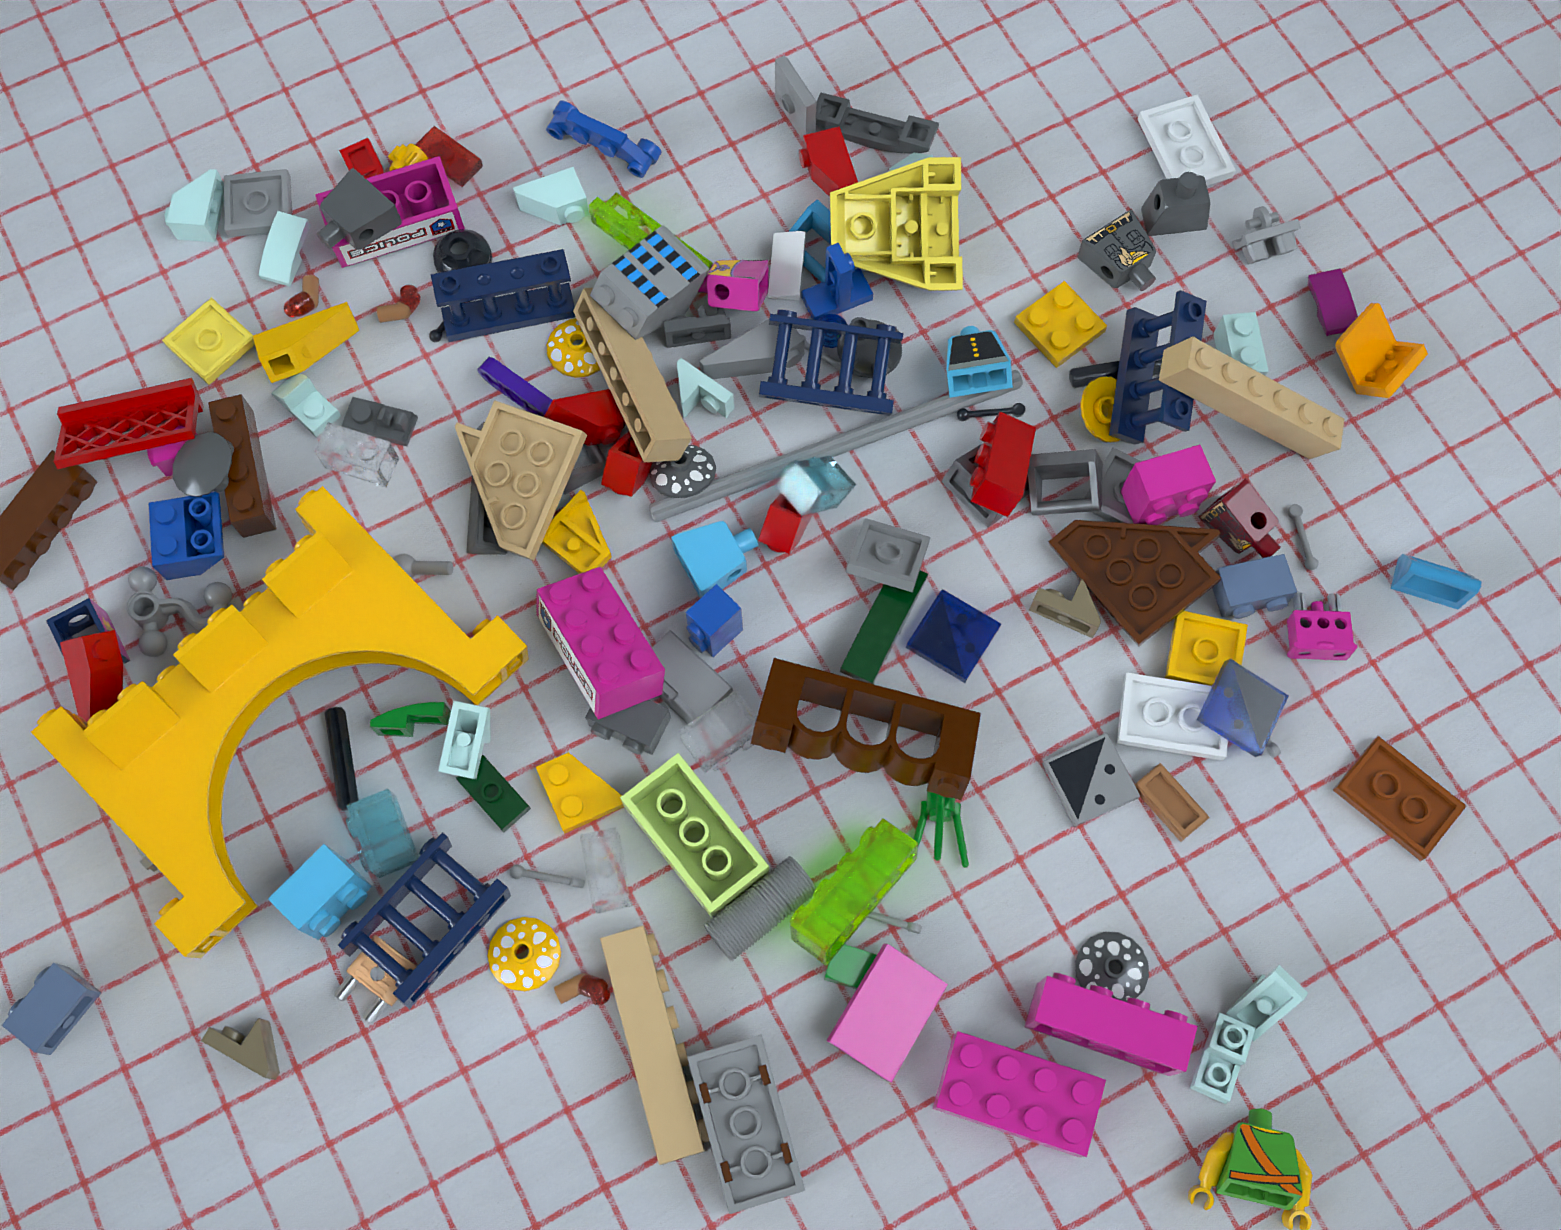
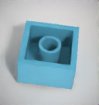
M323 844L268 900L299 931L319 940L322 936L328 937L340 926L341 921L339 919L349 909L354 910L366 900L368 897L367 891L372 885L341 855Z

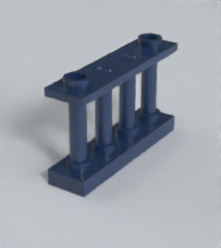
M564 249L431 274L437 307H442L441 312L448 342L576 317L573 312L575 306L570 284L565 283L570 282L571 277Z
M1180 290L1176 292L1174 311L1157 316L1137 307L1126 311L1109 436L1134 445L1144 443L1146 425L1156 422L1184 432L1190 431L1194 399L1159 381V377L1153 378L1155 361L1163 358L1165 349L1191 337L1202 341L1206 300ZM1171 326L1169 343L1157 347L1159 330ZM1163 390L1161 407L1148 411L1150 393Z
M777 310V314H770L769 325L779 327L772 376L768 377L767 382L761 381L759 397L886 416L892 414L894 400L886 399L887 393H884L891 343L900 344L903 340L904 333L896 332L897 327L877 324L876 329L797 318V312L790 310ZM792 328L812 331L805 381H801V387L787 385L788 379H785ZM825 333L845 336L838 386H834V391L821 390V384L818 383ZM858 338L878 340L871 391H867V396L853 394L854 389L851 388Z
M443 832L436 839L433 837L422 846L419 852L421 856L359 922H352L341 935L342 941L338 944L349 957L357 949H360L396 981L395 986L397 987L393 992L394 996L409 1010L511 897L508 887L499 879H496L491 885L488 883L484 885L448 855L447 851L452 847L448 836ZM435 864L474 896L473 901L475 903L466 913L463 911L458 913L421 881ZM410 892L449 924L448 929L450 931L440 942L438 940L432 941L395 909ZM384 920L423 953V960L414 970L411 968L406 970L369 937Z

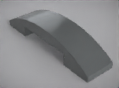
M822 92L817 99V126L824 130L840 126L845 140L881 151L909 154L913 152H929L939 128L938 122L911 115L904 122L850 107L849 99Z

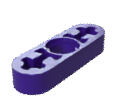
M489 356L479 366L477 371L487 383L527 412L544 417L552 402L551 398L493 357Z

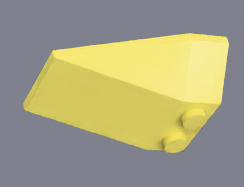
M928 157L830 192L831 245L839 243L844 254L849 253L852 257L855 268L928 291L963 290L962 256H959L958 195L961 192V157Z

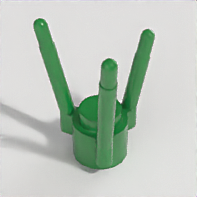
M927 791V800L921 801L920 817L910 849L912 856L917 854L929 815V819L935 822L934 859L939 861L942 854L944 822L951 821L952 816L962 866L964 868L969 866L960 816L961 804L955 802V798L943 797L940 794Z

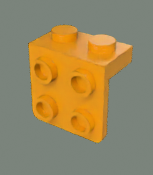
M1370 303L1338 338L1335 344L1337 353L1356 394L1388 399L1428 355L1424 344L1396 341L1379 303Z

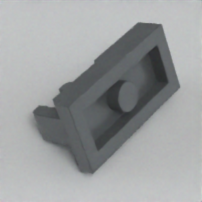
M704 305L698 307V318L696 316H677L671 320L663 321L667 348L731 339L730 318H726L724 308L718 307L717 313L709 316L705 313Z
M352 397L342 423V428L345 432L408 447L418 416L411 411Z

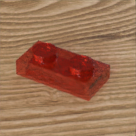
M433 126L415 144L426 154L428 159L440 156L446 176L461 187L483 167L481 158L436 126Z

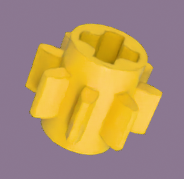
M411 143L407 146L404 144L400 147L396 146L388 156L393 161L389 167L390 171L428 160L426 154L419 147Z

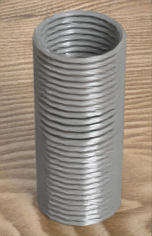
M788 856V859L785 858V861H782L771 872H768V875L765 874L763 878H760V881L753 884V887L750 886L747 891L745 890V893L739 895V898L736 897V900H733V902H730V905L728 904L727 907L719 911L716 916H713V919L710 918V921L704 923V927L730 961H733L737 956L739 957V954L745 952V949L748 950V947L754 945V942L763 938V935L765 936L766 933H769L772 928L774 929V926L781 923V920H784L785 917L788 918V915L795 912L801 905L803 906V903L809 901V898L811 899L812 896H815L818 893L817 887L800 864L793 857Z

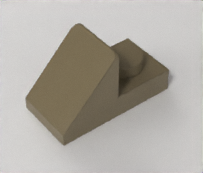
M1081 579L1071 601L1065 599V596L1057 590H1044L1039 587L1029 608L1031 612L1090 638L1094 637L1101 624L1100 617L1083 579Z
M258 1018L246 1038L244 1034L225 1025L223 1030L209 1027L201 1040L264 1078L276 1080L280 1074L271 1024L268 1020Z

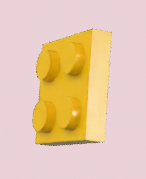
M1065 281L1016 315L1014 320L1015 325L1056 368L1105 333L1107 325Z
M1183 611L1175 617L1165 679L1221 688L1229 687L1233 690V694H1235L1239 683L1232 664L1241 669L1248 625Z

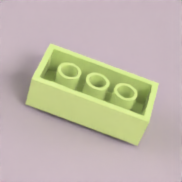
M679 753L620 797L628 813L712 919L724 907H727L728 904L730 905V902L736 900V897L739 898V895L745 893V890L747 891L750 886L753 887V884L760 881V878H763L765 874L768 875L769 865Z

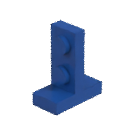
M836 243L826 247L825 282L802 290L801 298L812 320L822 321L872 301L873 292L861 269H855L850 254H844L840 244Z

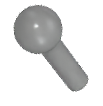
M399 554L393 558L411 578L415 574L451 575L453 573V563L451 561H415L408 554Z

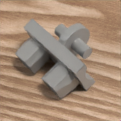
M1264 206L1255 208L1253 219L1246 220L1245 225L1248 230L1255 228L1256 231L1244 234L1242 238L1232 241L1235 251L1243 250L1248 264L1259 262L1269 257L1265 242L1272 240L1276 256L1289 253L1297 249L1294 231L1301 228L1299 220L1295 219L1272 226V223L1279 221L1278 213H1269Z

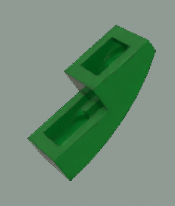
M445 702L407 705L390 710L371 719L370 727L378 736L413 737L415 724L448 725L451 710Z

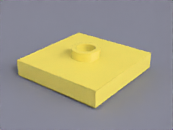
M212 297L162 340L176 356L208 385L255 345L253 335Z

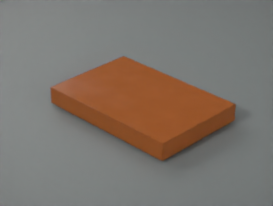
M1380 736L1373 739L1333 789L1335 793L1420 861L1426 859L1466 808L1463 802Z

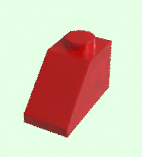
M610 389L553 399L544 415V418L583 431L587 434L584 442L587 446L600 443L608 445L615 442L620 437V433L626 424Z
M630 431L609 449L601 485L612 489L613 492L619 495L632 497L645 483L653 462L643 461Z
M790 483L770 504L758 541L767 544L768 548L775 552L790 554L800 542L821 496Z

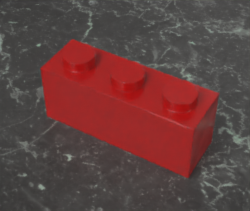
M1003 412L998 413L993 423L988 421L985 424L980 435V440L984 443L980 446L975 457V463L979 465L973 472L969 483L973 487L971 502L1009 517L1024 494L1036 432L1035 426Z

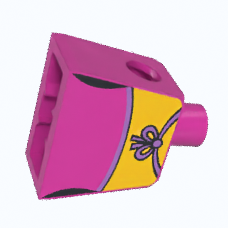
M768 260L715 261L697 293H708V305L711 307L759 311L768 294Z

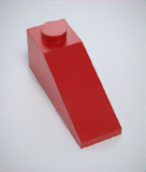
M840 126L803 135V148L799 149L802 168H808L811 180L829 197L830 192L858 183Z
M115 630L85 635L60 642L77 713L86 722L100 710L111 708L119 701L117 697L123 691V661Z

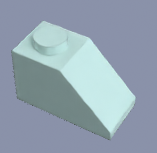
M574 167L513 187L520 211L558 225L575 223L583 217L590 215L587 198Z
M208 170L172 194L170 207H167L165 210V222L177 240L215 242L224 203V182L217 170Z

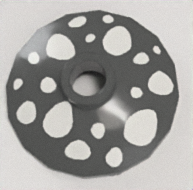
M688 445L680 460L653 462L649 475L653 487L660 494L671 498H687L697 495L708 488L715 478L716 465L713 456L705 449L695 445Z
M1102 932L1090 937L1080 947L1075 960L1076 978L1080 987L1090 990L1091 985L1100 986L1111 990L1113 998L1127 1002L1128 998L1136 999L1144 991L1149 978L1148 960L1143 949L1132 938L1119 932ZM1110 961H1116L1120 964L1121 970L1119 974L1110 972L1108 968Z

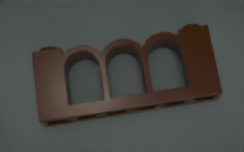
M774 658L750 744L786 753L788 745L795 754L813 760L828 758L835 754L837 760L844 767L852 771L870 773L878 771L883 767L893 780L901 784L920 786L928 783L926 791L940 794L943 797L962 800L971 779L981 713ZM799 700L840 710L837 726L824 732L814 731L805 727L797 716ZM851 713L888 723L885 740L875 745H867L856 741L847 730L848 714ZM898 726L936 736L933 755L927 758H914L904 753L896 741Z

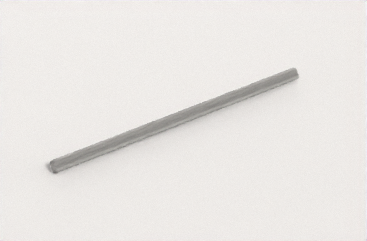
M1013 370V388L951 398L948 394L713 480L708 488L697 495L687 498H664L649 505L651 516L655 522H659L952 414L962 408L965 409L1017 390L1023 385L1022 377L1018 370Z

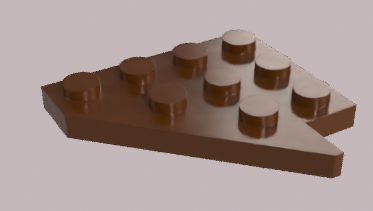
M1074 520L1048 541L1051 548L1080 581L1081 579L1084 580L1087 589L1138 647L1221 581V577L1199 554L1221 536L1218 529Z

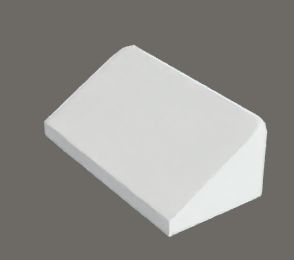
M805 231L774 233L768 298L800 301L806 241Z

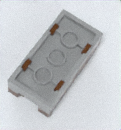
M762 1035L688 1056L690 1070L729 1214L805 1191Z

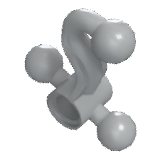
M137 567L131 571L128 583L130 588L137 593L129 598L127 612L144 631L138 643L140 651L144 655L157 657L167 649V638L158 630L166 625L170 615L181 613L194 629L200 631L208 625L207 620L210 616H200L190 602L180 598L159 600L152 593L157 584V576L152 569ZM222 582L211 583L204 590V600L209 607L213 608L212 614L220 608L227 609L228 604L232 600L230 587ZM154 607L149 615L142 616L146 608Z

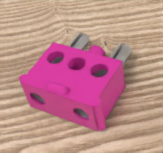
M1302 592L1295 594L1293 597L1294 611L1287 619L1289 639L1287 656L1290 659L1346 661L1355 652L1358 646L1353 641L1350 612H1341L1339 594L1334 595L1332 593L1327 596L1329 611H1324V605L1321 601L1312 602L1311 610H1307L1305 594Z

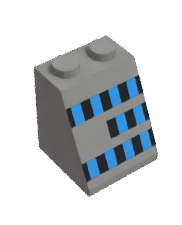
M663 225L602 270L590 296L637 340L663 327V321L671 320L677 316H685L710 269Z

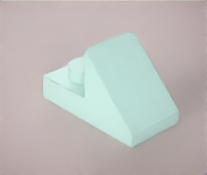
M680 358L677 361L683 417L685 418L701 400L702 405L708 411L714 414L718 412L727 418L734 410L733 393L684 359Z
M298 373L291 376L271 393L316 438L341 417L339 411L316 390L311 380L303 374Z
M453 701L438 772L477 779L484 743H490L491 740L490 708Z
M1278 965L1267 976L1261 975L1232 1005L1226 1014L1229 1017L1255 1027L1252 1038L1255 1041L1302 1002L1308 992Z

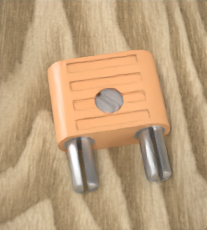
M377 935L372 937L376 944L406 970L410 968L414 970L417 967ZM361 951L346 970L349 975L336 990L334 996L344 1002L359 982L378 996L362 1016L365 1021L373 1024L388 1004L393 1006L397 1001L393 994L397 987L395 986L396 981Z

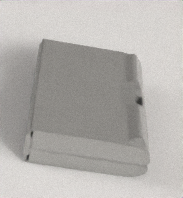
M671 630L652 647L665 669L663 691L659 697L691 728L695 729L732 693L733 687Z

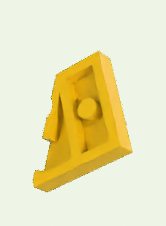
M580 490L551 520L542 541L544 546L579 574L597 567L602 568L612 558L587 496L583 490Z
M569 752L536 766L564 834L624 807L620 799L622 795Z

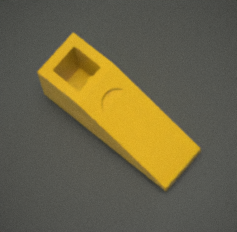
M344 302L253 335L258 358L270 382L274 383L305 371L360 330L348 302Z

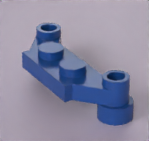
M560 100L553 110L554 117L546 128V131L558 140H562L565 135H571L574 140L586 145L589 143L597 147L608 157L616 156L629 163L627 166L629 172L639 178L645 176L649 167L657 162L662 153L661 149L652 141L641 138L636 145L627 137V134L580 113L575 106L563 100Z

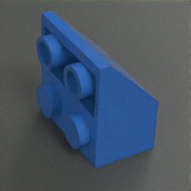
M211 492L199 497L186 496L148 503L152 567L166 580L202 575L224 558L219 493Z

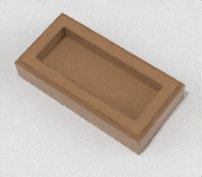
M1161 763L1134 784L1143 801L1180 842L1210 818Z

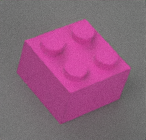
M1199 444L1135 463L1120 492L1134 524L1159 525L1166 521L1167 517L1179 514V517H1186L1197 512L1203 500L1208 497V493L1216 483V479Z

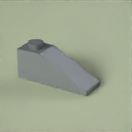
M769 319L700 359V371L711 379L772 373L779 326L769 325ZM792 328L787 368L796 365L804 356V339L795 328Z

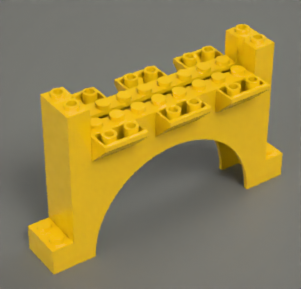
M323 486L317 491L311 490L299 500V506L295 508V511L310 534L304 536L294 546L295 551L285 560L280 558L266 569V576L262 578V581L268 588L262 593L258 591L251 595L244 602L243 606L245 608L240 612L233 604L227 609L220 608L207 620L208 625L198 634L191 633L178 644L177 648L179 650L173 654L180 663L177 666L171 665L164 669L158 675V682L151 687L144 681H141L138 685L136 683L129 685L118 695V702L108 710H100L88 722L82 717L72 714L62 706L57 710L51 709L38 719V726L31 731L38 741L184 896L180 900L176 897L169 901L159 911L161 917L154 923L184 957L202 958L258 907L239 880L229 858L222 824V800L229 767L239 744L256 719L276 699L303 681L324 672L354 665L384 664L410 668L431 675L449 684L467 697L474 705L479 706L529 660L527 645L498 615L491 621L486 618L479 623L472 631L474 637L470 639Z

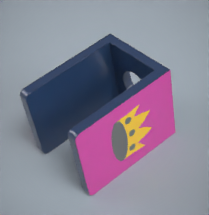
M90 598L46 620L61 653L60 642L73 639V635L96 624L100 633L115 630L107 612ZM86 615L77 622H69L76 616ZM116 632L122 661L127 663L130 661V658Z

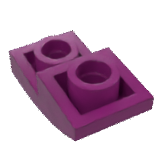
M1341 268L1308 275L1307 285L1317 304V317L1326 336L1344 333L1358 315Z

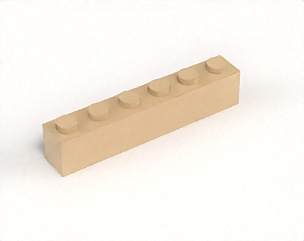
M583 288L573 312L643 461L680 460L692 437L678 411L676 402L673 400L665 384L663 376L653 360L651 351H649L643 337L635 340L590 296L593 288Z
M1195 337L1186 339L1164 350L1159 381L1308 459L1341 449L1345 419Z
M639 926L602 937L600 941L659 1165H664L705 1152L704 1143L709 1142L704 1118L697 1120L693 1106L699 1103L694 1081L687 1082L683 1069L684 1066L689 1065L684 1042L677 1044L673 1029L680 1028L674 1005L666 1006L663 993L670 990L664 969L658 971L656 969L653 956L660 955L655 935L654 933L647 935L645 927Z

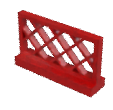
M183 379L58 407L57 416L62 425L53 460L57 469L195 439L198 413L203 412L204 404L193 379ZM162 421H166L164 424L157 427V425L160 424ZM178 426H183V427H185V428H182V429L174 430V429H176ZM133 428L132 430H130V431H129L128 433H126L125 435L122 434V433H124L125 431H127L128 429ZM145 433H148L147 436L140 438ZM95 436H99V437H97L96 439H94L93 441L88 442L89 440H91V439L94 438Z

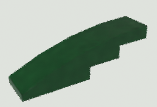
M920 570L913 592L886 584L883 585L840 668L841 673L856 680L874 684L884 661L887 659L926 582L928 573Z

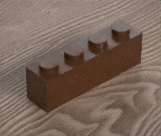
M242 394L208 402L213 432L219 434L234 446L232 464L228 473L229 484L224 490L230 523L243 538L277 530L254 411Z
M53 450L0 515V583L13 591L19 583L28 577L32 566L41 555L49 550L53 539L62 528L70 523L74 512L83 501L91 496L94 486L98 483L79 465L57 469L53 461L55 451Z

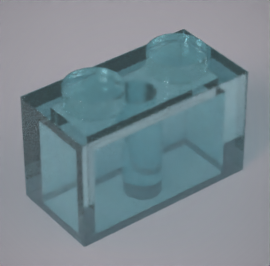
M832 456L791 462L783 470L782 474L784 476L776 487L796 510L804 516L837 508L857 484Z
M389 789L347 805L351 817L346 818V823L354 839L359 838L363 850L358 851V856L366 872L370 870L375 876L381 878L412 865L419 858L397 797Z

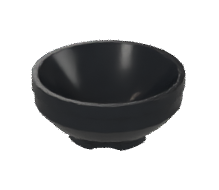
M467 229L454 230L444 235L437 242L433 252L437 273L492 263L493 260L492 251L485 238L479 233ZM465 242L469 247L464 254L456 255L450 251L453 244Z

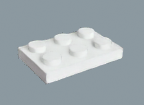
M1198 94L1139 113L1138 122L1166 179L1179 178L1184 172H1193L1204 176L1208 186L1233 178L1236 170Z
M1126 672L1123 679L1117 744L1223 761L1227 757L1232 697L1227 698L1224 695L1225 688Z

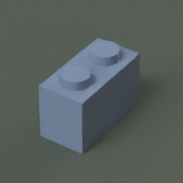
M1285 554L1217 568L1215 572L1221 577V581L1212 588L1221 617L1234 615L1235 619L1248 617L1254 614L1255 610L1267 608L1268 612L1281 610L1288 606V602L1297 593Z
M53 963L38 974L34 981V987L30 992L13 1004L8 1012L9 1017L1 1026L33 1052L51 1055L100 996L101 992L70 967Z

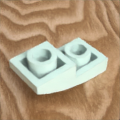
M277 211L262 255L259 277L261 279L291 287L302 262L299 252L311 227L308 219Z
M1218 1013L1200 1056L1190 1089L1224 1104L1230 1102L1240 1066L1246 1062L1255 1027L1225 1014Z

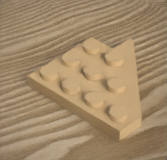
M494 400L481 431L457 422L455 429L499 547L534 561L587 434L573 427Z

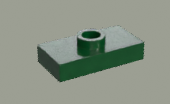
M484 755L481 756L477 779L462 776L456 777V780L503 832L507 831L531 809Z

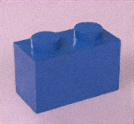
M717 584L685 612L688 624L686 628L691 635L688 637L689 641L700 653L706 650L713 658L743 631L741 607Z

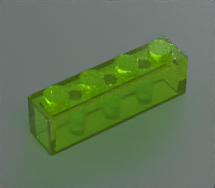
M884 818L875 827L870 826L865 830L860 838V845L853 853L847 852L841 858L835 874L829 880L827 878L823 879L814 891V898L806 907L801 905L790 919L791 940L825 966L829 964L917 859L918 842Z

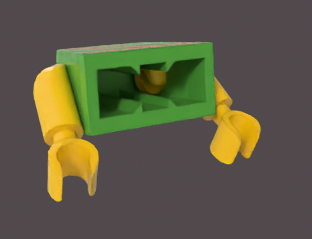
M1252 1109L1249 1111L1248 1123H1237L1232 1132L1223 1133L1207 1151L1198 1176L1201 1181L1200 1185H1194L1190 1188L1188 1200L1192 1205L1195 1195L1201 1191L1205 1192L1207 1200L1203 1209L1208 1210L1214 1204V1197L1210 1190L1212 1186H1216L1217 1194L1285 1209L1281 1219L1283 1225L1289 1230L1293 1229L1294 1217L1300 1215L1299 1228L1301 1230H1309L1312 1221L1309 1214L1305 1212V1207L1309 1206L1313 1175L1301 1152L1295 1148L1293 1136L1290 1133L1272 1129V1113L1265 1109Z

